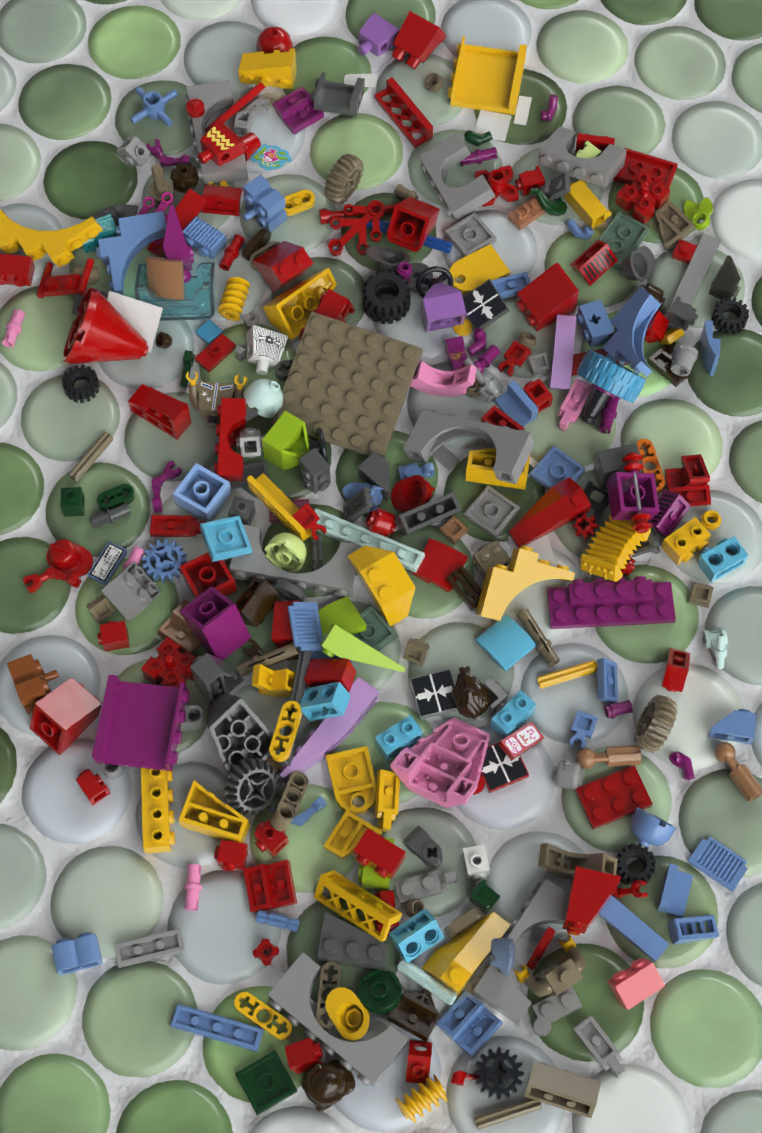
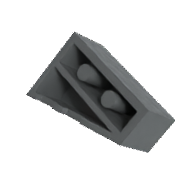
M208 653L203 657H197L190 666L196 688L210 704L218 696L230 693L245 681L229 662Z
M327 912L324 913L317 955L319 962H335L338 965L385 971L388 953L387 943L379 941L375 937Z

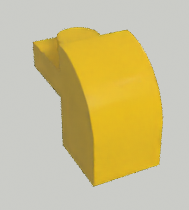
M257 664L253 667L252 686L258 688V693L265 696L289 697L291 696L295 673L287 668L273 671L262 664Z

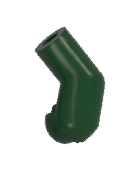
M468 130L464 134L465 140L475 146H480L493 140L490 131L480 135Z

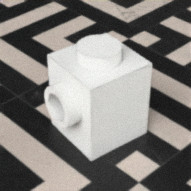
M485 845L463 848L462 856L467 879L473 878V881L485 879L490 873Z

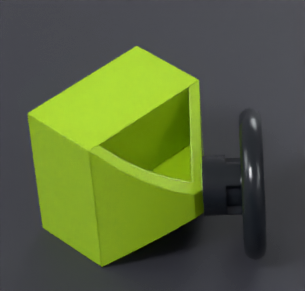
M285 411L262 439L264 459L282 470H287L299 465V458L316 448L328 463L322 428L319 427L316 430L317 440L308 441L305 422Z

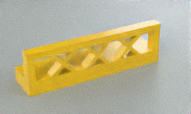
M264 473L257 479L252 475L247 478L249 490L294 535L298 536L303 542L311 536V531L309 529L305 531L292 517L299 508Z
M335 870L320 875L313 898L379 941H385L390 926L400 921L402 913ZM324 887L329 889L331 899L322 895ZM342 897L346 900L348 910L341 907L339 898ZM356 909L363 911L366 918L365 921L359 919ZM373 920L383 924L381 932L376 930Z

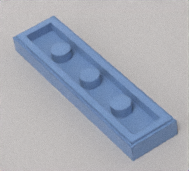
M611 896L598 914L653 962H656L669 946L668 942L613 896Z
M177 1004L170 1024L173 1028L257 1053L264 1033L263 1028L181 1004Z

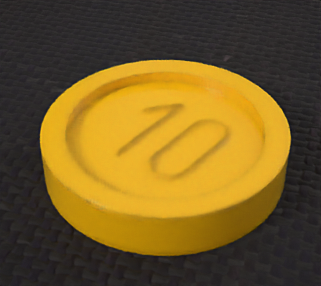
M465 319L463 325L453 326V329L457 335L467 336L472 332L473 325L468 319Z

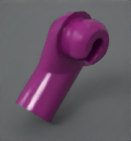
M549 95L548 110L541 112L540 119L542 121L549 122L552 120L557 110V95Z
M477 328L474 331V344L467 348L470 356H474L486 346L487 336L482 328Z
M672 752L669 760L673 765L682 769L684 780L694 779L691 759L681 752Z

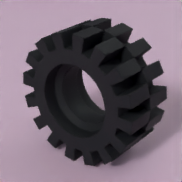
M727 297L726 301L723 298L720 302L716 303L712 320L713 326L716 325L715 329L717 331L722 329L721 333L724 334L727 331V335H731L733 331L735 335L738 331L741 332L745 328L749 317V309H746V304L742 305V300L737 302V298L733 297V300H730V297ZM733 312L738 318L736 320H728L723 316V313Z
M81 364V368H79L78 365H74L75 369L70 367L68 369L69 373L65 371V377H62L65 394L76 403L78 399L80 403H84V399H87V402L91 401L90 397L94 399L96 397L95 393L98 394L100 384L97 374L89 366L85 368V365ZM79 379H86L88 381V385L84 388H75L73 386Z
M633 843L628 847L626 845L617 854L616 875L621 876L620 881L624 880L626 885L632 884L636 880L646 881L647 883L655 871L656 861L653 859V853H649V848L646 846L642 848V844L634 846ZM632 857L639 858L643 863L642 871L638 873L629 871L626 866L627 860Z

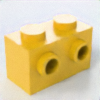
M694 517L666 537L661 548L676 565H679L681 562H688L696 551L699 550L701 552L707 548L711 534Z

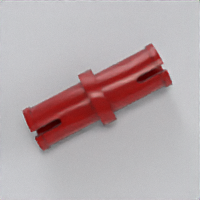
M235 234L230 245L225 248V254L218 264L222 270L229 271L234 259L238 258L239 250L245 242L241 235Z

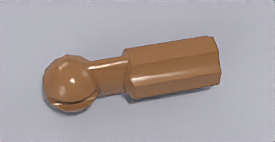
M727 742L717 744L714 750L715 758L729 766L731 769L729 776L745 799L751 802L761 796L762 787L745 764H739L735 759L736 751L734 746Z
M636 745L606 747L604 752L595 753L589 748H583L577 752L576 762L580 763L583 769L592 768L596 763L605 762L608 767L640 765L641 751L640 747Z

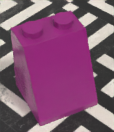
M212 586L179 611L204 650L208 654L222 660L226 659L251 639L235 603Z

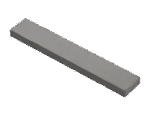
M703 233L668 310L677 296L681 298V302L692 306L718 250L721 239ZM669 323L667 328L671 329L679 327Z

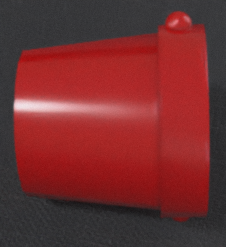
M252 132L240 137L244 144L246 162L261 147L259 138Z

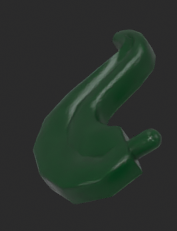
M532 188L529 191L530 194L536 196L540 206L548 214L561 216L566 213L568 207L561 197L556 202H551L541 189Z

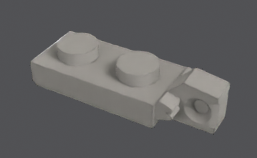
M442 870L396 881L394 886L399 903L402 905L411 900H420L442 894L443 891L447 890L446 885L456 883L457 879L454 871L443 874Z
M592 1015L572 1029L600 1067L605 1071L610 1069L616 1078L625 1073L626 1070L619 1063L622 1059L619 1054L620 1051Z

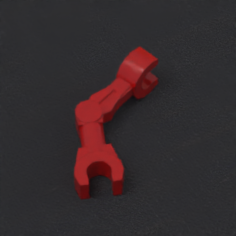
M49 567L45 570L46 572L38 576L33 574L22 579L25 585L33 582L31 586L27 587L29 593L36 592L42 586V582L48 579L62 580L75 588H79L82 582L79 579V575L74 573L66 574L53 567Z
M636 880L632 883L631 888H616L612 896L623 898V896L632 894L637 898H645L648 894L640 893L639 888L642 885H647L646 881Z

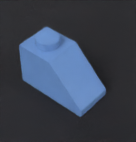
M747 709L734 710L711 727L708 738L751 744L755 735L756 713H751Z

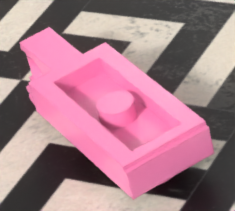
M575 379L559 411L558 417L561 418L559 429L566 431L570 422L575 424L594 387Z

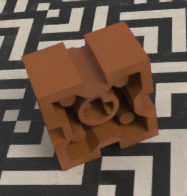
M29 654L7 663L19 699L28 714L33 713L36 702L52 692L47 682L59 677L57 670L45 673L39 660H34L33 656Z

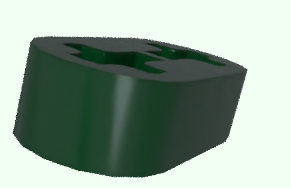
M121 484L100 493L97 497L99 508L106 512V509L111 510L124 503L130 504L135 499L134 489L129 484ZM126 491L129 496L125 497L122 492ZM104 499H108L110 504L106 505Z

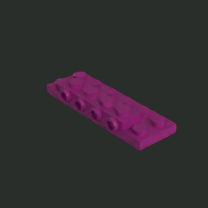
M638 576L630 581H626L622 577L617 582H605V579L597 578L593 582L585 583L584 580L577 579L572 581L568 587L547 588L550 629L675 623L676 621L671 582L652 583V579L646 580L645 576Z

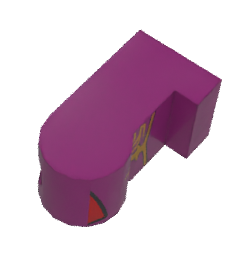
M463 336L445 339V352L451 371L466 367L463 363L467 359Z

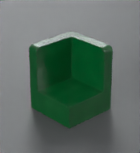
M483 879L469 897V901L476 907L478 906L485 915L500 899V895L487 885L486 879Z

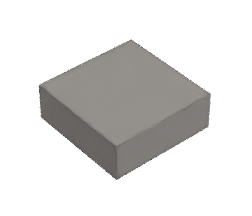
M546 352L527 358L532 376L552 371Z

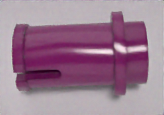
M402 262L398 265L397 272L409 283L412 266L408 262Z
M630 700L614 704L609 702L604 706V711L607 718L615 719V716L633 713V707Z

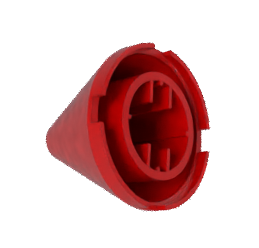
M90 287L84 295L78 308V315L71 325L63 352V362L82 364L141 359L142 356L145 357L149 346L146 345L147 341L98 290Z

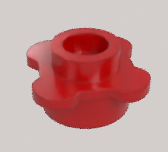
M262 939L257 949L253 950V956L262 960L263 965L269 966L274 956L279 955L280 950L277 946H273L269 939Z

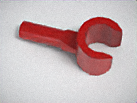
M456 1071L453 1073L451 1083L464 1086L465 1079L477 1080L479 1076L464 1071Z

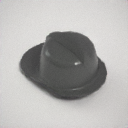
M371 246L366 249L367 256L377 261L378 267L383 273L388 270V273L394 271L396 275H399L397 272L398 265L402 262L409 263L411 261L410 255L385 247Z
M646 246L638 247L623 259V270L620 272V275H625L631 281H644L655 270V258L652 251Z

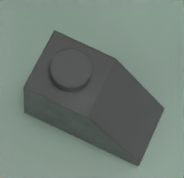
M374 451L358 466V476L367 484L383 488L380 492L387 501L390 499L389 462L383 455L379 456Z

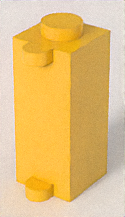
M579 180L570 184V192L565 194L564 199L582 221L593 229L606 222V219L612 213L587 187L586 182Z

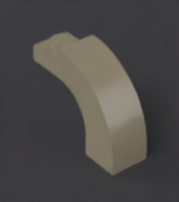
M545 843L540 846L538 866L547 869L546 872L549 874L572 879L576 866L616 875L618 859L605 853H572Z

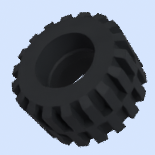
M388 270L384 271V273L379 271L376 272L375 276H369V280L364 282L362 288L363 310L369 318L373 317V321H381V324H385V322L393 324L394 320L400 321L401 317L404 318L407 312H409L411 300L410 285H408L406 279H403V276L396 275L394 271L388 273ZM382 294H391L396 298L390 301H383L377 297Z

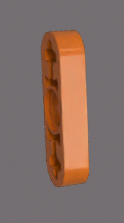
M640 439L637 441V446L642 456L643 464L650 462L655 465L654 470H647L643 467L641 473H654L655 482L659 483L658 487H656L657 494L663 491L665 479L654 445L648 439ZM641 446H644V448L647 449V457H645L644 450L641 449Z

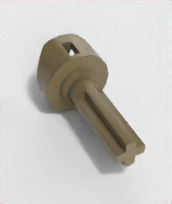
M160 163L151 166L154 182L149 187V196L154 199V207L158 208L162 201L163 193H171L173 199L175 196L173 185L165 180ZM166 196L164 198L165 201H169L171 199L170 196Z

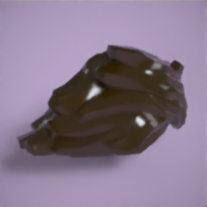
M470 666L460 667V673L457 676L456 685L453 687L451 695L459 714L469 719H476L486 712L489 707L490 697L487 689L479 679L472 676Z

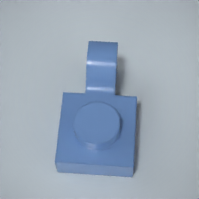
M418 463L398 467L401 480L413 475H420L423 478L435 476L433 463L425 464L420 468Z

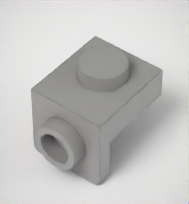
M489 678L484 682V687L487 689L489 696L495 701L489 707V713L493 715L507 704L508 695L504 692V687L498 681L494 682Z

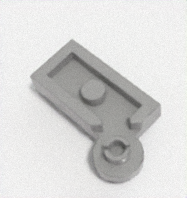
M572 986L557 996H550L532 1005L531 1008L538 1018L533 1024V1030L538 1036H547L551 1031L552 1022L583 1007Z

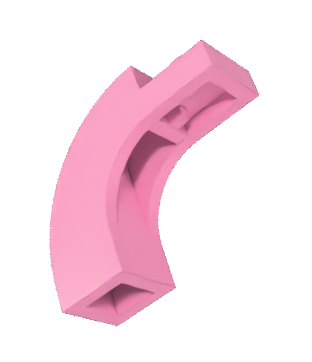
M420 361L410 386L421 392L437 396L453 397L466 394L467 387L472 386L475 382L477 368L473 365H468L455 371H442Z

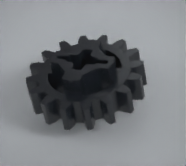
M498 1047L496 1053H493L490 1048L487 1051L488 1056L483 1053L480 1055L483 1062L476 1061L475 1066L479 1068V1070L473 1072V1075L479 1076L475 1084L482 1085L481 1093L485 1090L488 1091V1098L496 1094L497 1100H500L501 1095L504 1094L506 1099L510 1097L509 1091L516 1093L518 1090L515 1085L521 1086L523 1083L518 1079V1077L524 1075V1072L518 1070L523 1064L522 1062H515L516 1054L512 1057L509 1056V1049L505 1053H501V1048ZM494 1059L492 1067L484 1068L488 1061ZM504 1060H506L512 1066V1068H508L505 1065ZM498 1065L500 1072L504 1073V1075H502V1077L500 1078V1081L499 1079H497V1075L493 1074L496 1071ZM485 1079H489L494 1084V1088ZM513 1079L512 1083L503 1089L504 1082Z

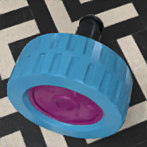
M588 350L580 363L577 374L591 382V386L595 388V391L585 407L580 420L593 426L609 396L613 398L617 396L634 403L642 391L646 379L611 359Z

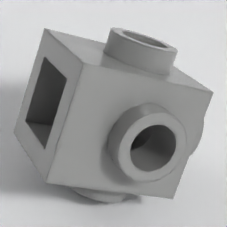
M136 136L127 138L116 151L123 158V162L130 167H141L147 162V156L151 153L147 149L146 144Z
M249 427L240 431V437H236L237 449H241V456L248 458L261 456L263 448L262 439L265 436H261L260 429L256 430V428Z

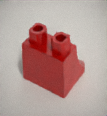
M409 11L393 43L395 48L392 57L401 62L405 54L409 55L406 65L415 70L420 62L424 63L447 36L437 25Z
M408 197L395 204L386 234L389 242L411 251H419L434 228L440 209L412 197Z

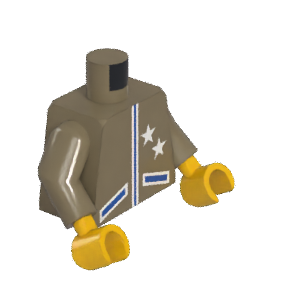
M188 371L186 378L190 381V385H188L190 401L195 411L200 412L201 418L207 419L206 425L209 428H216L220 417L217 416V406L221 405V398H243L245 391L243 386L247 384L248 378L244 376L242 384L238 381L239 375H236L234 378L235 384L198 381V384H196V380L199 377L197 371H195L196 378L194 380L189 378Z
M567 934L569 937L568 941L562 942L559 939V943L568 954L534 977L529 975L526 965H521V972L514 970L517 981L525 983L537 996H557L583 978L581 972L586 967V961L576 947V943L571 935Z

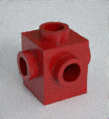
M270 819L266 823L264 821L255 828L254 837L256 841L254 844L262 852L266 850L273 858L289 843V840L284 834L285 831H277L271 826Z

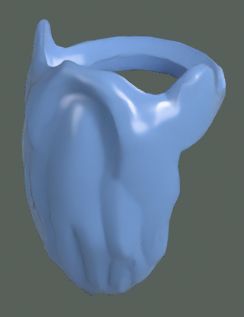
M358 482L346 485L342 491L347 500L351 499L364 487L371 489L368 495H372V499L369 502H373V507L366 512L367 514L371 510H375L381 503L383 496L380 491L383 488Z

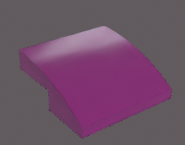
M303 87L272 103L281 120L294 135L324 118L323 111L314 109L311 95Z

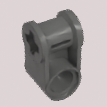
M417 826L402 841L428 867L434 868L442 863L441 847L420 826ZM436 852V858L433 856L429 858L428 853L434 854Z

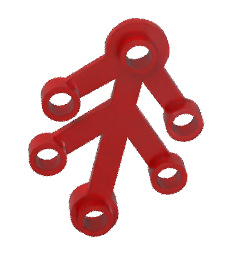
M378 200L369 202L367 206H353L351 204L344 206L343 213L346 217H352L354 213L365 214L362 218L340 219L333 217L330 220V227L333 230H338L341 227H351L340 239H332L329 242L328 251L331 255H340L343 252V246L358 232L359 244L357 245V252L360 255H366V250L361 251L359 248L361 246H364L366 249L368 248L366 244V224L371 219L373 230L370 233V239L373 242L381 240L380 218L385 213V206ZM350 208L353 211L351 213H347L346 209ZM377 208L379 212L374 213L372 210ZM338 221L339 225L334 226L332 223ZM377 233L379 237L374 238L372 235ZM337 246L339 250L333 251L332 248Z

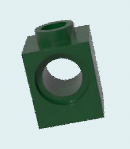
M81 487L61 488L60 507L64 517L85 516V496Z

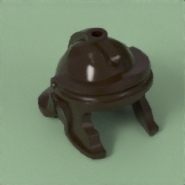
M333 1059L327 1064L316 1063L307 1073L304 1082L301 1084L307 1098L315 1105H318L315 1108L318 1112L330 1108L344 1096L354 1091V1076L351 1071H348L339 1063L340 1060Z

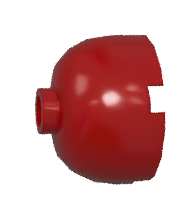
M278 26L265 28L257 38V52L263 51L264 54L273 53L274 50H280V53L289 52L293 48L290 35Z

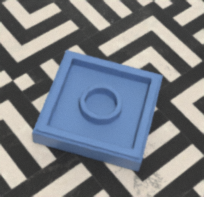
M553 446L529 473V477L549 490L552 486L569 477L576 482L585 472L586 468Z

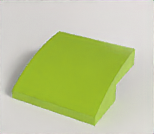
M348 596L336 600L318 611L323 637L332 623L351 635L366 630L367 624Z

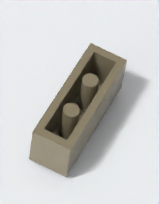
M534 1061L524 1097L592 1118L601 1082L571 1073L568 1070L549 1066L546 1063Z

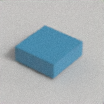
M209 319L195 333L207 345H210L217 337L223 334V331Z

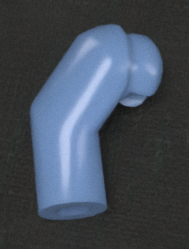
M573 219L566 224L575 238L587 240L594 233L593 228L590 226H586L584 229L579 228Z

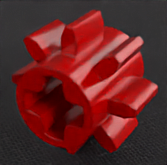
M583 513V517H575L577 521L572 527L577 530L575 533L577 537L583 535L584 539L587 540L588 536H595L594 531L599 526L593 523L595 521L594 516L588 518L586 513Z

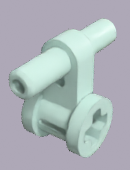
M720 627L715 631L702 630L704 648L712 649L716 657V668L723 669L724 659L727 656L728 642L725 628Z

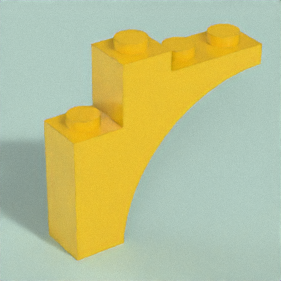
M521 545V548L513 549L509 567L495 564V567H488L475 615L501 621V617L508 604L526 587L548 579L573 581L575 573L570 572L567 566L557 564V567L550 566L549 561L538 559L539 554L533 552V548Z

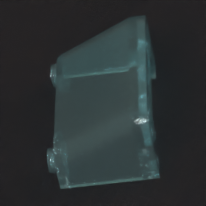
M204 262L198 265L197 276H191L190 281L184 284L185 298L183 300L156 297V292L148 290L147 264H138L134 287L135 297L137 300L163 308L160 321L210 319L215 313V262Z

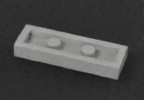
M181 929L114 944L119 968L185 952Z

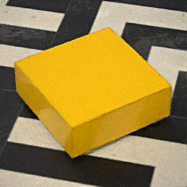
M671 328L666 331L663 340L659 341V343L670 345L685 335L681 328Z

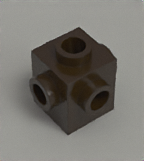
M178 163L176 169H173L170 179L173 182L174 191L186 194L189 189L194 191L198 185L199 176H197L196 167L192 165Z

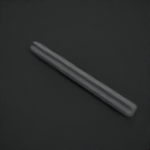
M299 651L290 701H296L299 704L301 702L306 686L304 678L310 664L312 651ZM292 708L291 711H288L289 721H291L292 713L296 712L295 708ZM286 726L283 736L289 735L292 728ZM295 740L289 758L279 762L282 766L291 765Z

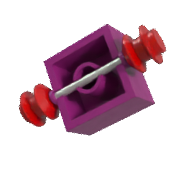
M630 452L622 458V462L627 463L623 467V470L626 472H616L607 481L612 520H630L635 522V525L631 528L636 533L641 534L648 532L652 528V524L648 523V521L660 511L654 473H638L644 467L642 463H639L642 460V456L636 452Z

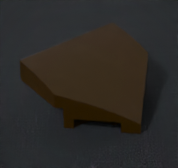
M425 988L422 991L409 994L406 992L402 993L399 1004L390 1011L386 1020L427 1042L438 1021V1010H436L433 1003L432 993Z

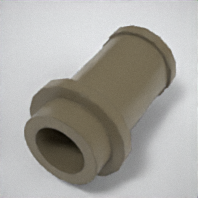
M401 184L396 186L394 195L403 200L408 197L418 200L416 191H410Z

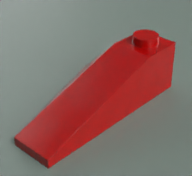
M569 477L552 486L509 530V534L516 546L521 548V545L526 546L576 520L575 517L579 518L583 516V513H589L591 503L583 489Z

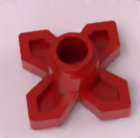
M510 165L494 169L491 172L487 170L475 172V179L483 174L496 196L483 204V207L494 205L498 196L507 202L519 200L517 187L509 184L513 179V171Z

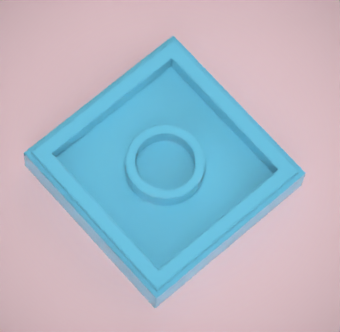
M240 516L200 523V530L212 562L252 553V548Z

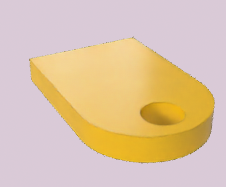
M491 244L456 261L449 270L454 280L453 288H456L465 295L489 279L492 281L508 277L511 273ZM463 278L465 281L463 283H457L455 282V279Z
M364 746L325 755L338 806L342 810H348L353 814H362L370 810L376 800V780L368 747ZM360 797L364 799L365 803L362 807H355L352 801Z

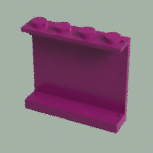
M109 675L92 752V758L95 762L173 771V766L178 761L177 745L182 740L181 724L185 723L186 719L185 703H188L190 693L185 683L181 682L180 687L120 681L117 675Z

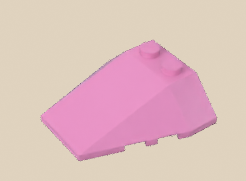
M453 717L434 729L433 733L428 737H422L417 740V744L403 749L390 764V767L408 790L445 808L466 804L477 789L490 734Z

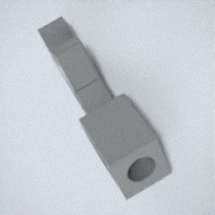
M257 98L242 111L237 112L234 122V133L243 136L249 133L253 124V117L268 113V108L263 106H270V99Z

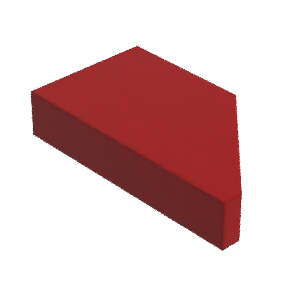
M551 927L547 928L526 964L527 967L532 970L535 969L554 938L556 930Z

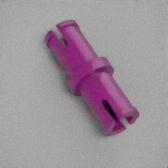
M496 147L485 150L476 149L475 152H471V155L460 161L461 167L474 163L482 164L483 161L498 159Z
M609 396L605 408L601 412L602 419L598 428L599 432L606 434V431L607 434L611 433L613 420L617 417L616 410L620 400L619 397L613 398Z

